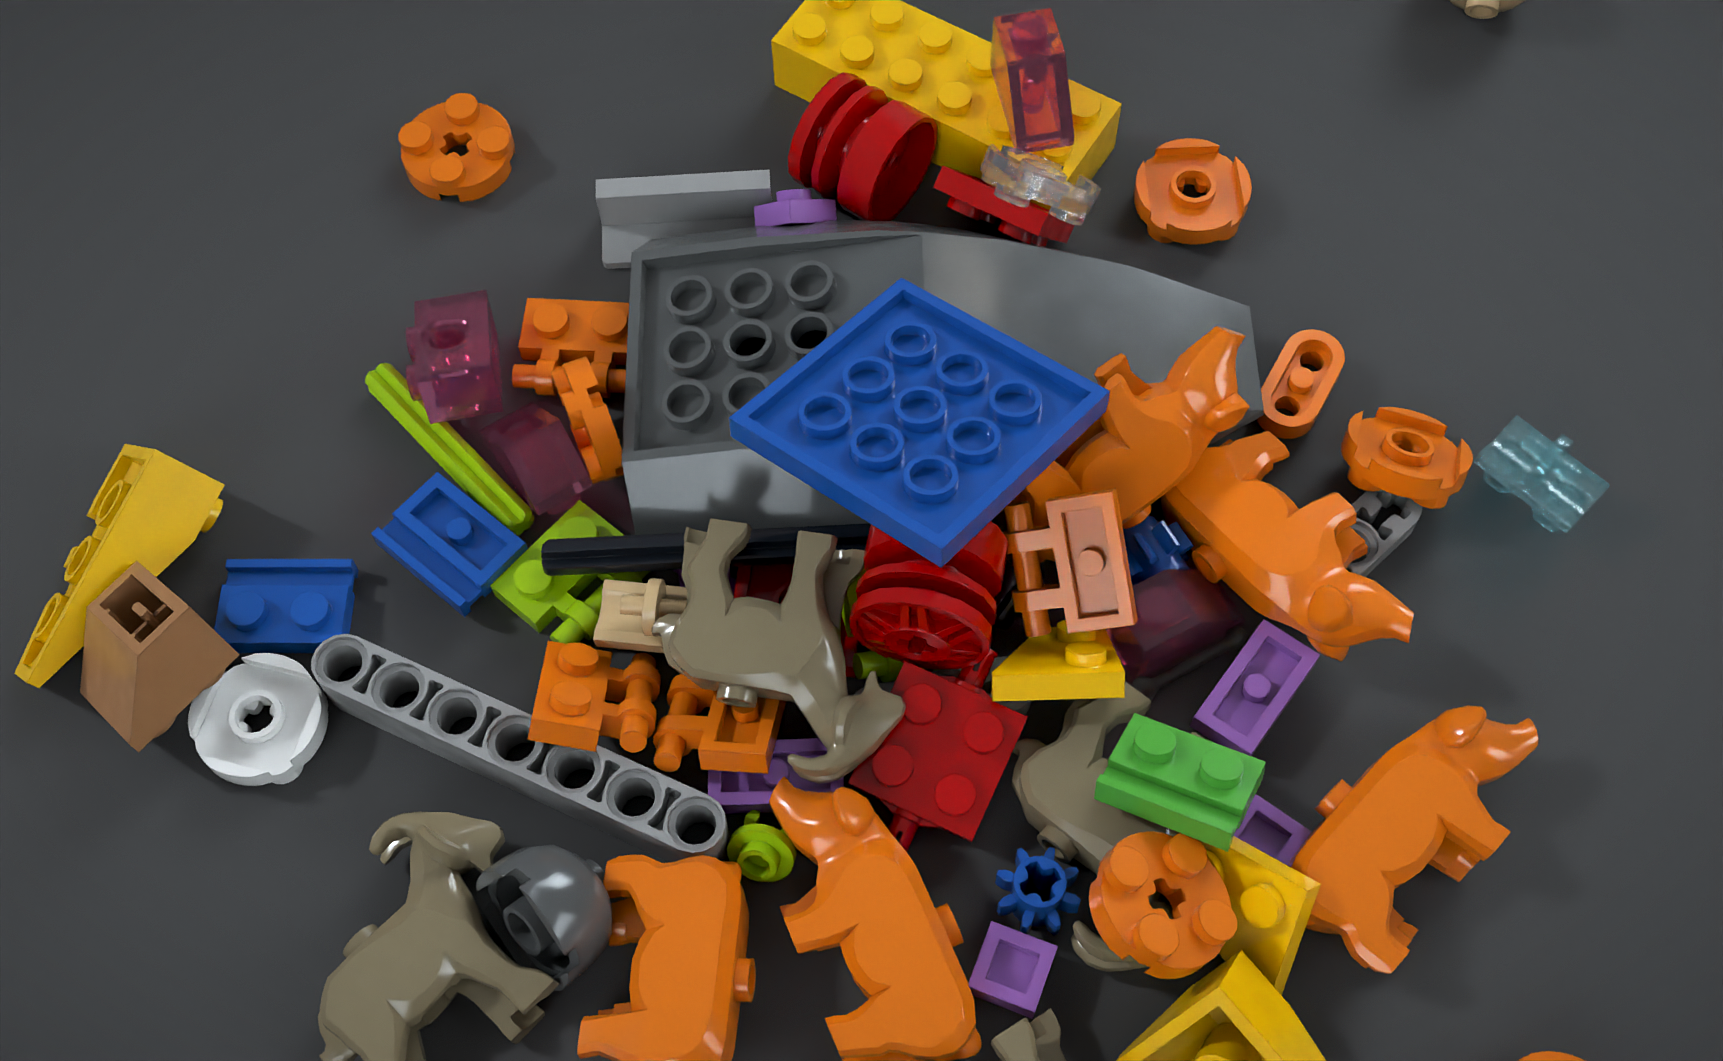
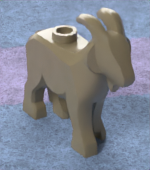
M711 518L707 532L686 527L681 575L687 589V607L682 614L669 613L660 617L652 627V635L662 637L663 652L669 666L686 676L700 688L717 691L716 700L727 705L754 708L756 707L758 697L795 702L817 737L827 749V754L815 758L790 754L788 755V763L805 780L818 784L839 780L877 750L889 733L902 720L906 710L901 696L881 689L876 671L869 673L862 694L848 695L845 657L841 643V615L849 586L862 574L865 568L863 559L865 550H835L838 541L836 536L798 531L791 583L782 604L754 597L734 598L727 572L731 560L746 547L750 539L752 528L749 524Z
M1126 681L1125 698L1075 699L1065 713L1062 732L1055 742L1046 746L1036 739H1022L1016 743L1013 753L1018 755L1019 758L1013 769L1011 785L1021 802L1027 822L1040 832L1037 835L1038 842L1045 850L1049 847L1055 848V859L1069 864L1074 858L1096 875L1098 874L1099 863L1105 854L1122 839L1132 834L1146 831L1162 832L1170 836L1179 834V832L1094 799L1096 780L1100 774L1104 773L1108 766V759L1102 757L1106 735L1118 724L1130 722L1134 713L1144 716L1151 708V700ZM1192 732V733H1191V734H1193V735H1196V736H1198V737H1201V736H1200L1199 734H1197L1196 732ZM1156 891V893L1148 898L1152 908L1164 909L1169 919H1173L1172 906L1159 900L1161 893ZM1080 920L1074 922L1072 926L1074 934L1071 937L1072 946L1076 954L1088 966L1105 972L1148 967L1138 963L1130 955L1122 960L1109 949L1101 936L1093 933Z
M406 812L384 821L371 837L369 850L373 855L378 856L381 854L380 860L384 865L389 864L402 849L412 845L410 851V886L407 900L379 928L375 924H371L357 932L343 950V956L346 959L327 977L318 1014L319 1030L326 1044L325 1051L319 1055L321 1061H353L358 1055L363 1061H427L420 1030L434 1022L458 993L465 995L473 1001L514 1044L519 1043L543 1019L545 1012L536 1004L549 996L560 983L540 969L520 966L494 943L486 930L479 907L461 876L470 872L473 868L482 873L493 865L494 856L505 843L503 829L492 821L450 812Z

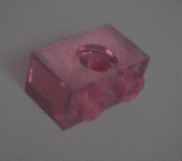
M487 290L414 301L415 326L406 327V341L411 361L415 364L406 365V378L412 400H423L430 424L504 412L499 335Z

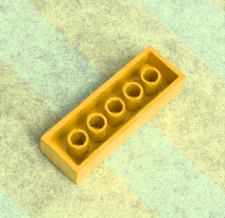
M804 0L771 40L775 86L811 102L814 96L830 79L843 72L852 73L865 80L868 86H876L882 89L888 98V103L892 100L903 101L934 118L938 132L932 163L976 176L1063 217H1066L1115 147L1122 103L901 0Z

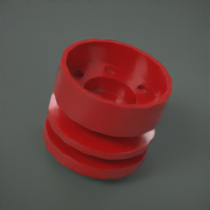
M843 72L830 79L819 90L803 113L792 138L788 154V173L795 182L805 188H813L823 198L837 197V201L842 209L861 220L891 221L909 203L922 183L935 151L938 127L931 116L903 101L892 100L888 103V98L882 89L876 86H868L862 78L852 73Z
M990 521L941 568L871 524L863 557L866 572L858 580L856 587L857 600L852 605L849 618L851 633L863 646L885 658H891L901 663L907 661L918 667L930 669H960L978 664L990 651L992 625L995 624L996 601L994 597L1001 591L1008 555V539L1000 528Z

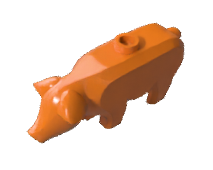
M1214 327L1178 357L1167 378L1159 383H1145L1131 371L1127 357L1122 353L1097 368L1094 376L1100 386L1110 391L1106 412L1009 504L1029 501L1033 526L1049 525L1045 502L1049 498L1116 488L1123 529L1134 527L1144 521L1152 510L1151 504L1181 482L1192 471L1218 432L1234 427L1242 420L1250 408L1245 399L1238 394L1236 377L1237 351L1246 336L1224 327ZM1053 548L1038 550L1040 563L1046 559L1055 561Z
M1270 431L1235 441L1229 439L1218 447H1206L1192 471L1181 482L1160 497L1162 513L1167 525L1178 522L1194 546L1191 548L1193 551L1192 559L1206 579L1212 583L1222 579L1261 615L1288 625L1305 634L1310 644L1324 656L1342 662L1348 654L1350 646L1381 638H1395L1409 644L1414 612L1376 581L1346 570L1352 561L1368 553V546L1365 544V540L1350 527L1356 523L1357 513L1353 506L1339 493L1332 492L1299 509L1284 492L1272 484L1261 481L1265 475L1273 470V463L1290 457V452L1285 444Z
M1466 705L1448 709L1388 750L1364 772L1352 787L1341 779L1314 808L1324 819L1310 833L1288 863L1289 867L1321 884L1306 928L1316 932L1341 935L1351 957L1365 969L1369 967L1379 973L1391 974L1409 953L1410 950L1406 947L1419 930L1413 925L1403 922L1404 918L1394 909L1393 898L1395 888L1420 873L1427 864H1430L1455 881L1460 882L1480 860L1485 861L1507 838L1511 831L1492 819L1479 799L1477 789L1479 786L1503 777L1536 749L1539 738L1537 729L1531 719L1526 718L1517 724H1503L1487 719L1486 710L1481 706Z
M785 776L782 777L771 794L769 805L794 846L808 859L818 865L817 885L797 903L779 906L784 917L783 919L798 954L814 950L819 952L841 946L843 957L854 982L864 996L868 998L863 1005L847 1015L825 1018L841 1058H844L842 1060L954 1061L979 1053L982 1041L976 1029L974 998L953 950V947L964 943V940L949 905L945 903L936 908L934 907L913 860L874 812L871 803L866 797L853 789L840 787L834 792L804 791L794 787Z
M624 855L607 861L603 885L608 892L609 898L627 897V899L612 903V935L609 939V946H620L628 943L638 944L631 964L629 983L631 1002L614 1004L612 1009L598 1010V1015L583 1017L577 1048V1055L581 1059L601 1056L611 1061H732L737 1036L740 1003L752 1002L756 983L755 960L753 958H746L750 912L740 883L742 868L739 863L735 861H720L715 857L705 855L688 857L668 863H661L645 855Z

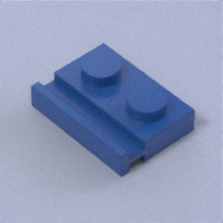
M436 472L392 513L394 519L382 530L377 527L371 533L379 547L463 617H466L471 612L470 606L481 595L486 597L492 591L490 585L528 549L526 542L439 472Z
M226 559L227 580L226 585L221 587L214 630L236 652L314 653L324 640L334 635L350 634L355 600L353 592L354 579L358 578L359 572L353 559Z

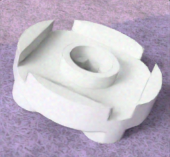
M255 653L242 657L243 664L228 670L217 683L204 689L192 701L188 714L190 736L195 741L196 751L206 765L216 775L229 782L244 786H260L271 782L275 784L292 782L300 775L304 764L314 756L324 739L328 725L327 697L306 669L289 657L274 653ZM263 706H271L269 712L273 717L271 723L261 731L251 733L252 729L244 722L247 714H259Z

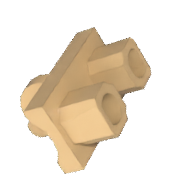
M650 578L648 583L604 579L600 615L593 637L596 647L664 653L662 637L653 636L652 627L664 615L669 613L682 614L687 607L686 587L666 585L664 579Z

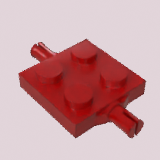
M992 649L981 661L977 671H974L976 664L961 668L957 678L954 676H938L904 661L890 693L903 698L906 706L904 716L877 750L854 769L848 781L849 786L879 799L894 814L888 830L895 839L899 833H902L899 843L906 852L919 826L924 828H941L972 843L1027 721V716L992 701V698L982 690L995 658L998 657V653Z

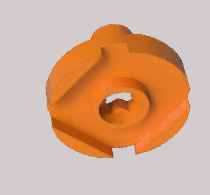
M456 93L450 96L446 102L426 109L411 122L402 126L398 133V140L401 145V160L410 182L420 193L432 199L442 201L439 194L446 196L458 195L460 202L480 199L499 188L507 180L512 170L510 161L513 152L515 153V143L508 122L497 110L486 104L478 103L477 99L468 93ZM457 145H466L468 150L462 156L456 152L445 155L449 149Z
M1177 139L1166 142L1156 148L1155 155L1147 160L1146 163L1143 161L1138 168L1133 193L1135 208L1140 218L1147 224L1148 234L1160 243H1171L1174 241L1190 245L1207 244L1232 238L1238 231L1239 224L1246 214L1251 197V179L1245 165L1236 156L1234 162H1232L1228 157L1219 154L1220 145L1203 139ZM1190 184L1194 185L1196 192L1206 193V195L1192 198L1185 196L1182 192L1184 185Z
M584 356L562 364V368L551 371L561 402L565 406L571 423V431L592 484L603 480L606 482L623 476L622 448L606 403L604 404L600 393L596 391L595 386L599 384L588 358Z
M1379 407L1374 418L1362 419L1363 411L1350 419L1341 443V453L1343 459L1350 466L1347 478L1357 488L1371 492L1384 490L1394 495L1410 498L1422 507L1440 509L1446 505L1450 495L1459 492L1463 487L1473 462V454L1469 445L1462 438L1457 448L1452 441L1444 437L1448 426L1428 415L1398 407Z
M1146 831L1135 833L1122 839L1102 858L1099 863L1097 878L1090 884L1088 897L1090 912L1097 931L1105 944L1122 960L1130 955L1138 963L1150 967L1144 973L1156 978L1177 979L1195 973L1214 959L1225 942L1231 939L1237 931V919L1231 908L1228 891L1221 876L1208 860L1205 847L1199 840L1182 833L1170 836L1162 832ZM1156 891L1163 894L1170 902L1173 919H1169L1164 909L1152 908L1148 898L1156 893Z

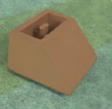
M136 561L86 608L80 693L122 738L139 753L153 738L165 733L174 723L176 716L204 689L217 683L223 676L226 668L240 654L190 606Z

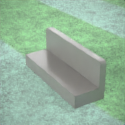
M770 169L596 179V202L602 224L603 266L607 269L631 268L632 252L651 239L755 226L754 206L772 203Z

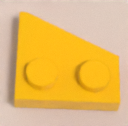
M1066 620L1058 622L1057 627H1051L1052 632L1049 634L1029 637L992 671V701L1125 698V670L1106 629L1068 634Z
M1233 836L1228 852L1200 841L1207 851L1208 860L1215 867L1226 886L1231 908L1237 919V931L1231 939L1225 942L1219 954L1226 961L1242 950L1282 995L1321 884Z

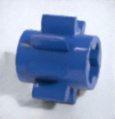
M1148 516L1138 525L1123 530L1133 588L1138 586L1140 591L1145 589L1150 596H1156L1172 589L1188 575L1190 568L1186 561L1190 557L1186 552L1194 546L1177 521L1167 526L1164 521L1158 523L1155 517Z
M1021 847L1017 849L1015 857L1017 868L1015 873L1009 870H998L995 884L999 888L1011 892L998 902L997 913L999 916H1005L1013 912L1014 916L1021 922L1020 932L1028 934L1032 926L1046 925L1047 930L1053 936L1057 935L1061 926L1059 910L1067 913H1077L1081 899L1065 890L1076 881L1079 871L1077 867H1069L1063 870L1054 860L1055 848L1049 847L1044 856L1029 857L1028 853ZM1033 881L1038 890L1050 888L1048 901L1042 902L1037 893L1025 896L1027 883Z

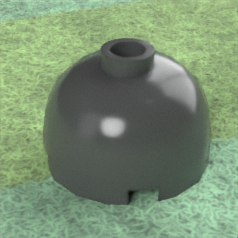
M555 845L521 848L503 857L483 871L476 882L477 891L488 886L491 901L484 905L481 911L499 946L511 960L520 966L531 968L533 962L540 970L553 977L560 983L553 991H562L583 975L604 952L612 935V904L608 892L603 885L605 872L593 860H583L580 856L567 849Z

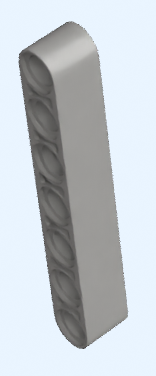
M350 634L334 635L324 640L316 648L311 659V671L332 703L343 712L667 862H675L684 858L701 855L715 857L720 861H725L728 857L727 847L730 841V832L726 815L720 803L711 796L599 745L596 747V752L527 740L532 715L358 636ZM361 666L360 671L355 677L348 681L338 682L340 675L345 670ZM406 692H418L417 697L411 704L401 708H393L394 702L399 696ZM464 717L476 718L474 725L466 732L455 735L449 734L451 726L459 719ZM520 743L535 744L533 751L528 757L513 762L505 760L507 753L512 747ZM588 769L594 771L592 779L581 788L570 789L563 786L568 775L576 770ZM644 795L654 799L653 806L648 812L640 816L632 817L622 813L623 806L635 796ZM703 822L715 827V832L711 838L702 844L692 845L681 840L684 831L695 823Z

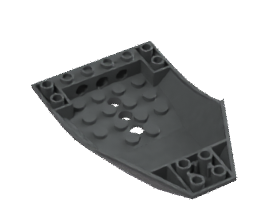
M828 220L817 223L783 226H753L651 239L634 250L631 255L622 467L636 535L685 533L686 527L705 532L708 530L711 518L747 523L752 529L868 523L732 438L729 417L814 349H803L796 346L802 335L810 331L819 330L827 333L826 338H828L900 278L911 282L1096 384L1098 382L1094 373L1097 368L1120 353L1127 357L1131 371L1145 383H1159L1167 378L1178 357L1214 327L1220 326L1241 333L1246 337L1238 347L1236 356L1238 394L1245 399L1250 408L1242 420L1234 427L1218 432L1208 446L1264 415L1250 306L1133 266L947 226L868 220ZM757 337L766 340L762 349L753 355L740 356L736 354L737 348L747 339ZM1004 509L991 520L1002 532L1007 531Z

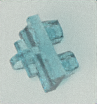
M1518 415L1477 455L1474 461L1477 466L1484 470L1483 481L1499 493L1513 492L1532 507L1533 519L1550 532H1556L1561 529L1567 533L1604 495L1610 486L1609 483L1568 454L1575 443L1574 441L1562 434L1552 442Z

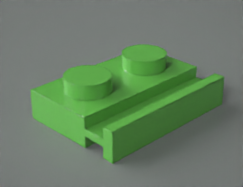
M1134 713L1108 759L1106 770L1096 780L1094 799L1228 852L1237 828L1239 829L1261 784L1266 762Z

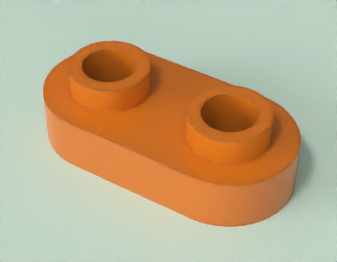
M1308 329L1299 331L1288 339L1261 388L1264 415L1259 417L1257 421L1265 431H1270L1278 438L1294 439L1305 435L1311 430L1335 386L1345 362L1343 347L1335 337L1321 330ZM1310 364L1314 366L1318 371L1313 372L1308 368L1302 367L1301 365ZM1277 409H1287L1294 416L1284 415L1278 412Z

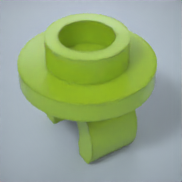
M751 810L744 819V826L735 830L730 838L727 847L728 858L730 861L739 863L742 868V874L749 879L761 882L779 881L788 876L793 869L796 860L794 844L783 829L778 830L769 825L759 824L760 811Z

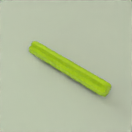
M380 363L375 370L367 373L365 384L368 386L369 392L478 505L517 536L531 527L535 520L531 508L392 364Z

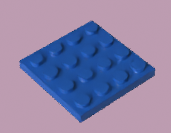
M900 278L730 416L729 424L732 438L942 568L1106 412L1110 391L911 282Z

